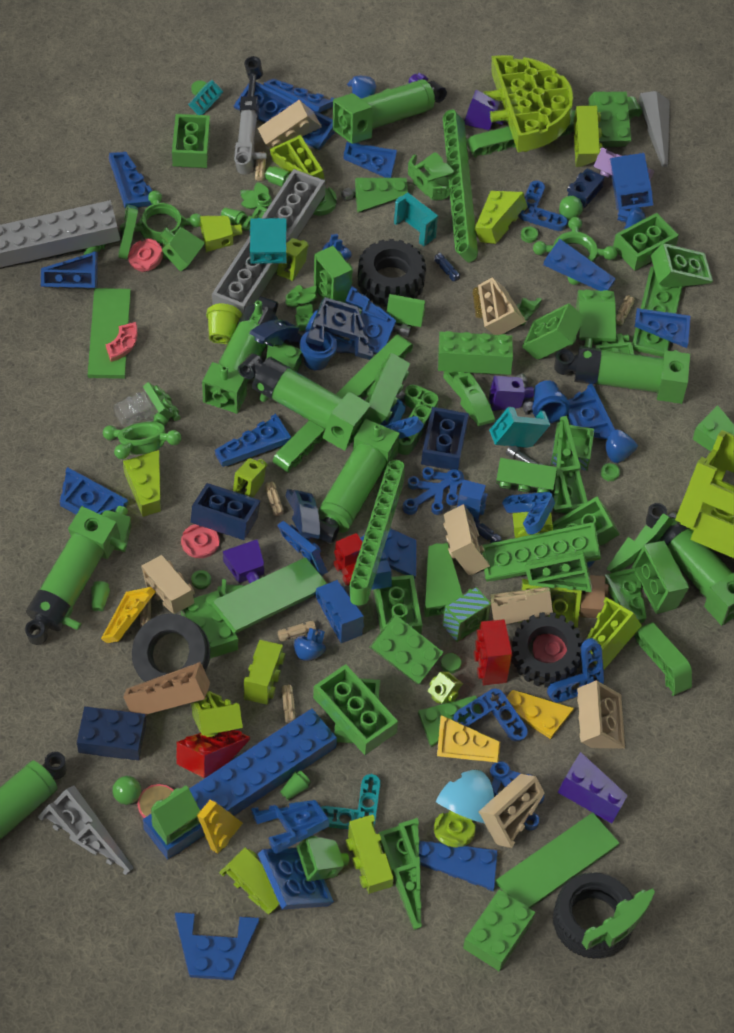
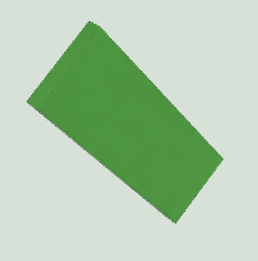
M651 267L641 309L676 314L683 286L669 287L658 284L654 267ZM636 327L632 347L634 351L663 357L664 351H668L670 341Z
M94 288L88 378L125 379L127 355L111 362L106 350V344L116 339L119 333L118 326L129 324L131 289Z
M595 522L482 545L484 548L482 555L489 563V567L484 569L486 581L526 575V561L583 549L587 562L601 559Z
M305 557L214 600L212 606L232 632L236 634L316 595V588L327 583Z
M591 813L496 879L495 883L504 893L526 907L532 908L570 881V879L618 847L619 842L596 815Z

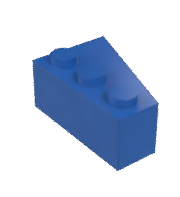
M95 251L41 268V287L97 288L98 252Z
M336 580L316 588V599L340 643L362 636L364 616L357 606L351 603L345 587L341 586L339 581Z

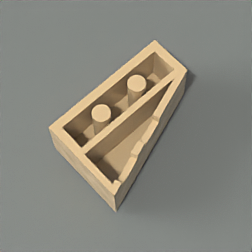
M298 100L260 126L258 130L265 144L273 148L299 135L309 134L321 128V125L314 111Z
M493 277L478 285L484 327L493 335H501L526 322L505 287Z
M463 504L445 513L443 525L448 534L446 539L450 545L448 551L451 557L457 559L468 575H473L489 567L488 561L481 554L484 552V548L482 545H478L477 537H479L474 518L466 506Z
M160 555L141 566L146 588L152 587L156 591L155 599H162L164 601L163 606L173 614L194 604L193 595L195 592L193 587L185 583L182 574L175 571L170 560L167 561Z
M549 587L490 595L493 620L505 619L506 624L529 620V617L532 615L539 618V613L545 612V617H549L550 612L553 613Z
M520 774L479 811L496 844L509 848L514 846L515 837L519 831H523L525 827L523 825L529 815L533 814L545 794L536 776Z

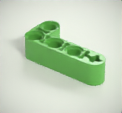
M417 385L406 387L404 403L406 406L414 409L409 418L417 416L424 425L417 434L399 439L398 453L402 455H408L413 451L428 426L432 407L437 408L438 406L437 394Z
M651 622L640 627L634 634V637L640 647L665 674V685L672 691L673 694L671 695L675 696L691 689L692 669L688 660L654 623Z

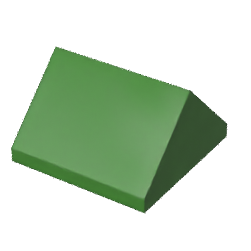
M389 294L387 314L393 317L396 323L421 327L425 316V301Z

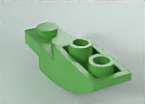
M445 371L443 378L461 398L460 405L469 413L475 423L481 426L495 422L489 402L471 373Z
M654 889L642 890L630 901H621L616 906L614 916L606 919L603 925L597 928L596 926L589 928L585 932L582 941L586 950L604 940L611 947L626 937L646 914L655 893Z

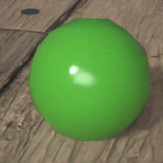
M566 196L561 200L559 212L568 220L572 217H579L582 214L583 205L579 198Z
M132 776L118 778L112 787L113 796L120 804L129 805L135 803L141 795V785Z

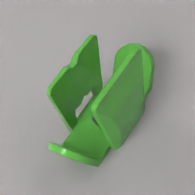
M437 153L431 154L416 165L417 155L414 154L408 162V175L413 179L415 185L425 195H428L431 200L447 198L450 195V191L448 189L449 179L446 176L453 174V169L447 163H444ZM425 167L426 171L422 173L419 169Z

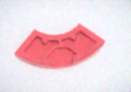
M136 322L118 326V336L115 340L106 344V350L111 362L124 357L133 349L138 336Z

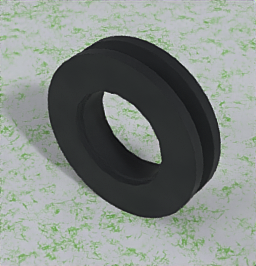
M162 614L150 619L138 631L132 646V661L139 677L146 682L168 674L157 668L154 663L153 652L159 639L170 633L181 634L188 642L189 656L182 668L201 662L206 672L210 661V644L203 629L194 621L178 614Z

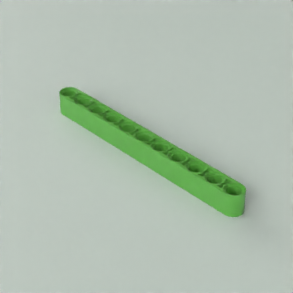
M627 97L629 119L635 116L639 117L642 114L639 103L635 97ZM575 110L572 111V117L569 126L561 136L570 134V132H574L573 119L575 115ZM510 127L476 134L467 140V145L474 157L516 147Z
M451 109L443 116L447 164L454 171L453 174L448 175L455 250L466 262H472L478 255L465 122L455 110Z
M400 335L394 336L336 395L344 398L350 392L361 399L366 397L369 389L375 382L374 379L383 361L392 352L404 359L405 355L412 351L413 344ZM308 421L275 454L273 463L287 473H290L289 470L292 467H296L302 461L301 458L304 455H308L314 449L313 446L323 440L325 429Z
M400 460L388 462L350 581V601L354 605L366 604L371 593L404 484V463Z

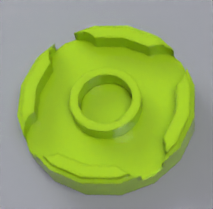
M452 811L445 814L443 812L436 818L434 825L435 836L446 846L463 847L474 839L476 826L471 819Z

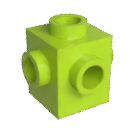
M439 672L438 676L431 680L430 688L427 692L432 695L431 698L439 704L449 703L457 698L458 690L463 683L449 672Z

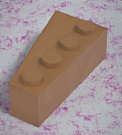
M201 662L127 688L123 697L130 712L142 713L147 716L150 713L205 699L210 681Z

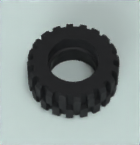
M379 240L377 244H371L360 255L358 263L357 282L362 294H366L370 301L374 299L375 304L384 303L385 307H388L389 294L416 299L423 291L426 275V263L423 255L420 254L421 252L417 248H413L412 244L404 243L403 240ZM386 267H395L401 269L406 274L397 278H389L379 274L377 271Z

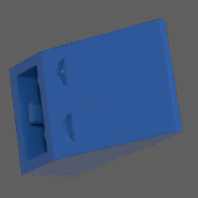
M645 153L610 158L616 209L626 210L636 206H652V190Z

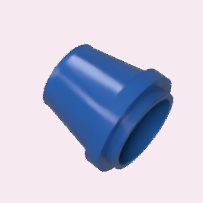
M307 331L300 341L304 364L311 370H322L336 353V338L331 333L324 331V343L319 346L306 342V337L309 333Z
M546 380L534 387V403L532 406L534 417L540 411H545L549 423L559 421L560 417L568 414L570 409L569 401L555 382Z

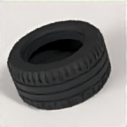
M600 872L584 873L570 879L561 888L553 912L554 929L562 944L568 947L570 951H573V953L592 959L610 957L622 950L629 941L633 930L611 947L604 940L586 950L582 941L587 930L583 929L576 922L572 914V907L583 899L597 898L606 902L615 912L616 906L621 901H630L634 898L631 895L632 893L628 891L629 889L616 878Z

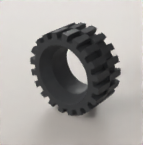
M545 612L539 613V618L537 619L535 615L530 616L529 623L524 620L521 623V629L517 627L512 643L514 667H517L518 674L520 676L524 674V680L527 682L533 679L535 686L539 687L540 682L545 683L544 688H548L550 683L570 678V675L575 676L577 668H580L582 659L581 645L583 641L582 637L580 638V631L578 628L574 630V623L571 620L566 623L565 616L561 615L558 619L555 618L556 613L550 612V617H545ZM553 634L565 643L567 651L560 660L553 663H543L532 657L528 650L529 643L538 635Z

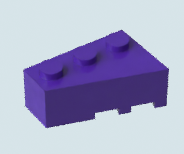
M581 752L557 792L610 823H613L628 796Z

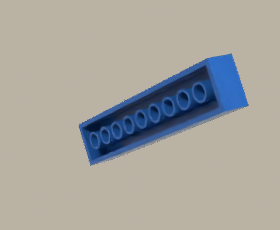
M311 708L189 788L200 811L209 800H212L234 816L289 780L294 772L298 773L334 750L337 738ZM151 814L143 819L144 830L167 860L205 835L201 824H198L166 845L152 827Z

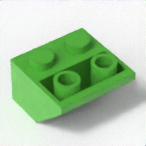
M187 785L181 789H175L169 797L164 800H158L151 808L152 827L166 845L200 824L197 816L200 809Z

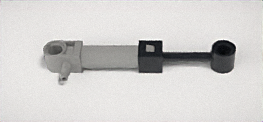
M256 56L248 57L244 62L246 74L249 78L248 96L241 97L239 137L234 156L236 169L241 174H249L253 171L254 159L267 158L266 153H255L254 150L256 120L259 119L260 109L258 97L254 96L256 80L263 76L261 60Z

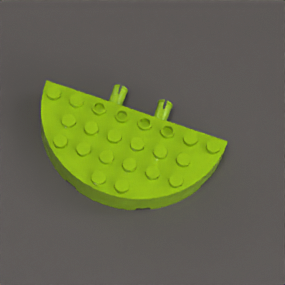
M510 55L492 56L491 73L497 90L484 91V94L496 101L500 100L504 110L490 111L491 122L505 120L508 122L517 152H528L529 150L542 147L561 136L569 126L572 117L573 92L567 79L563 75L560 76L555 68L526 57H523V60L514 59V56Z

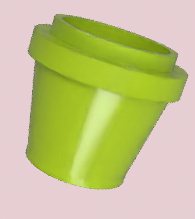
M224 303L214 304L209 307L206 312L209 340L214 343L228 344L237 328L242 312L237 307Z

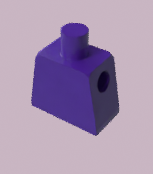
M476 90L464 120L465 125L490 130L492 125L490 111H497L499 102ZM496 121V123L501 124V125H502L503 122H504V121Z
M494 376L489 393L492 411L506 410L508 407L520 408L524 398H533V387H524L523 380L520 377Z
M257 539L223 551V562L238 583L248 580L250 584L260 579L259 576L264 575V562Z

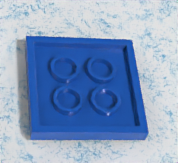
M287 848L276 854L273 849H262L258 853L282 910L326 907L334 902L324 879L307 881L297 848Z

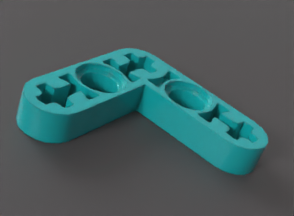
M367 774L363 777L358 810L321 806L323 812H326L327 816H329L327 817L329 827L349 830V823H342L339 818L342 815H348L352 821L365 817V812L369 813V815L373 814L376 821L380 779L376 775ZM369 780H372L373 784H375L372 786V793L368 792L367 783H369ZM365 799H371L374 805L372 807H365L362 802ZM334 813H337L336 822H333Z

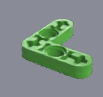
M127 205L124 216L125 226L118 258L125 260L128 258L138 209L135 206Z

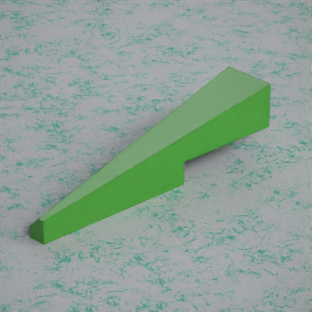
M567 416L560 417L554 491L555 505L553 507L554 512L568 514L588 502L579 471L581 467Z
M418 818L400 823L397 827L378 832L381 837L379 843L383 853H386L393 879L414 930L421 928Z

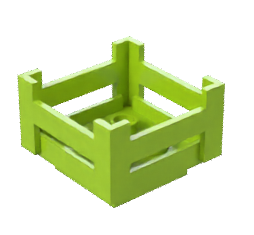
M721 430L711 452L706 458L701 457L697 462L675 520L680 522L681 525L694 530L690 540L734 558V485L722 481L726 470L734 473V435Z

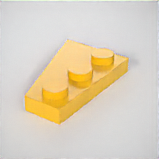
M152 587L127 591L101 639L106 643L118 642L156 591Z
M512 690L506 697L523 722L549 739L555 735L574 709Z
M441 715L437 756L499 762L500 741Z
M209 800L197 815L211 850L217 854L228 845L229 840L243 824V822L212 800Z

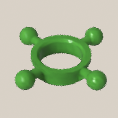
M154 190L148 195V199L153 205L145 209L140 222L135 224L134 232L140 231L145 239L155 240L159 244H163L164 247L167 241L160 236L162 232L154 231L147 226L146 222L149 217L159 213L172 216L177 222L176 227L171 230L175 233L178 229L184 228L185 225L200 227L201 215L195 213L190 218L183 217L174 206L160 203L162 195L159 191ZM125 222L122 223L120 226V232L122 235L124 231ZM163 253V258L169 259V258Z
M572 217L568 222L572 232L561 234L554 242V246L559 239L566 244L577 243L583 245L589 251L590 256L588 259L592 262L599 256H604L607 260H613L617 256L615 247L608 246L605 249H597L595 241L590 236L579 232V229L582 227V221L578 217ZM538 241L533 245V251L537 255H543L545 252H550L554 246ZM568 277V281L570 284L577 285L580 283L579 281Z
M159 412L155 414L154 421L136 423L122 430H117L112 425L106 426L103 429L105 439L114 440L118 437L121 444L117 445L114 450V454L118 459H126L129 454L139 455L153 452L161 448L165 441L170 445H177L181 441V434L178 431L171 430L165 433L164 426L168 423L169 419Z

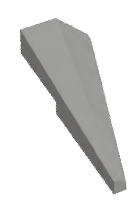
M657 91L640 93L639 105L648 125L647 131L662 168L668 167L670 101Z
M75 786L67 788L38 816L41 821L47 818L53 822L55 830L58 831L62 828L70 834L69 839L92 854L101 853L108 858L106 863L112 865L114 862L124 869L123 874L126 875L134 869Z

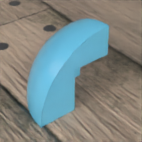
M481 770L463 772L460 779L455 782L450 781L443 788L436 802L461 816L484 823L479 811L494 798L491 782Z

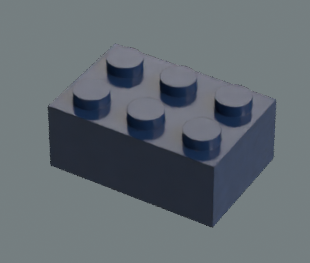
M432 407L422 451L421 465L448 470L459 469L469 413Z
M206 483L192 505L190 523L245 540L258 519L260 500Z
M84 706L77 738L78 753L139 761L146 728L145 714Z

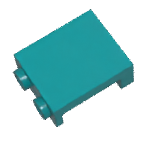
M408 192L397 198L395 202L394 224L397 225L403 220L420 232L419 243L423 247L436 238L438 215Z
M286 218L250 219L251 264L287 263Z
M508 407L489 431L495 445L529 448L533 447L549 428L550 423L545 411H540L535 418L519 417L514 407Z

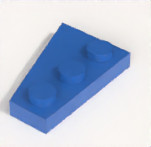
M346 142L343 159L385 178H391L397 150Z
M637 308L634 327L687 348L691 316Z
M282 521L277 525L282 536L298 553L301 552L304 558L306 557L311 564H315L321 576L328 573L320 556L321 550L315 543L311 544L307 538L302 537L292 524L289 526L286 522Z

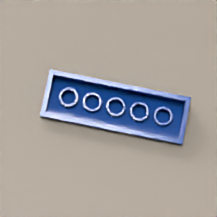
M258 82L255 84L254 96L258 97L260 106L258 120L263 123L268 122L296 102ZM249 84L234 104L235 109H240L241 97L248 96ZM314 111L321 128L302 136L307 145L320 150L335 131L333 130V119Z

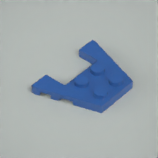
M351 286L346 303L362 309L360 316L364 325L363 332L368 337L369 350L373 354H377L388 343L396 320ZM334 336L337 341L336 352L355 353V340L350 339V341Z
M316 800L289 803V807L284 808L271 805L269 810L259 811V807L251 808L252 816L257 824L278 818L285 828V833L268 837L269 844L275 854L329 827V820Z
M175 912V920L189 977L233 980L255 929L259 924V918L239 917L237 938L193 935L195 914Z

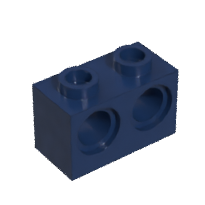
M586 168L583 173H579L576 181L568 186V196L579 198L583 208H585L603 188L605 177Z

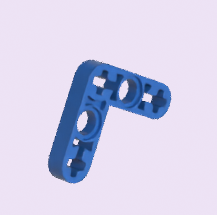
M537 180L531 182L525 194L529 213L524 214L526 210H522L518 214L519 218L552 230H565L567 226V218L565 216L538 208L544 194V183ZM538 187L539 189L534 193V189ZM533 199V200H535L536 202H535V203H529L527 200ZM544 216L547 220L542 221L538 217Z
M400 399L397 400L393 408L391 407L390 411H392L389 419L387 421L384 420L380 424L399 432V439L417 434L424 425L417 416L401 420L406 406Z
M550 492L511 495L506 497L502 504L507 513L528 512L523 525L527 534H535L543 528L555 505V501Z
M589 638L581 645L583 673L554 682L548 687L547 694L553 702L558 703L577 697L578 690H571L572 686L576 683H580L579 687L596 680L604 684L602 648L595 639ZM597 661L594 667L588 668L591 662Z
M495 688L459 709L452 718V720L458 722L459 715L464 717L469 711L471 716L465 720V724L460 722V724L469 727L492 712L511 740L519 742L527 735V728L501 690ZM492 694L494 696H499V699L497 701L500 704V706L502 705V703L505 704V706H502L498 711L496 709L499 706L496 701L492 702L490 700ZM475 704L483 706L484 711L482 714L474 712L473 706ZM503 710L511 713L510 720H504L501 717ZM514 720L516 721L514 727L512 725L510 727L507 726L511 724ZM515 728L522 730L520 733L521 737L513 734Z

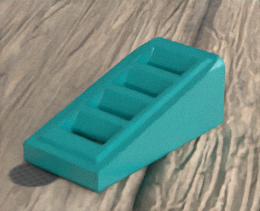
M211 80L204 85L188 105L197 115H203L221 96L223 91ZM196 101L203 107L202 109L198 106Z

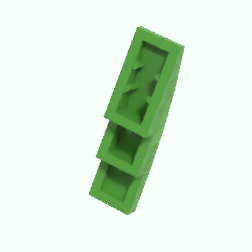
M663 513L652 529L645 525L635 541L629 537L606 569L614 573L635 562L644 544L657 542L674 521Z

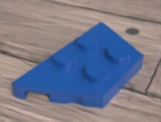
M589 384L585 391L582 393L578 392L574 398L568 400L570 409L567 418L571 425L594 429L593 437L608 439L610 433L615 428L593 384Z
M68 467L66 468L65 481L62 487L63 492L60 498L61 507L77 514L81 506L102 515L105 510L115 512L118 506H128L127 499Z
M390 528L384 546L386 560L391 569L404 575H413L415 579L416 540ZM365 535L362 536V537H360V539L362 540V542H363V540H364Z

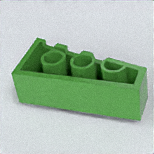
M392 352L383 361L374 379L375 382L369 389L368 396L365 399L366 402L371 404L366 419L379 425L384 420L387 421L391 416L392 411L390 409L394 407L398 400L396 395L401 392L404 386L401 383L405 381L409 374L407 370L410 363Z

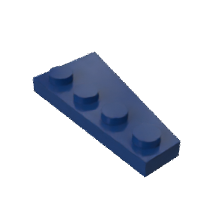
M276 79L264 82V86L296 102L300 100L318 113L333 107V99L335 98L328 100L323 98L324 95L320 93L316 95L309 94L307 89H294L293 85Z
M127 152L109 153V161L124 207L126 208L127 205L135 207L153 205L148 199L152 189L149 185H146L144 177L141 173H138L135 164Z
M561 239L555 244L543 264L598 291H609L616 279Z
M275 413L267 422H260L257 424V428L252 431L247 430L242 433V437L232 439L215 449V456L221 466L225 467L283 446L291 439V436Z
M419 841L420 865L494 891L497 850L466 846L450 847L442 843Z

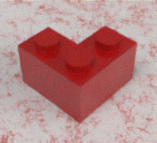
M357 533L336 541V550H334V566L338 572H342L343 581L346 586H350L352 574L363 543Z

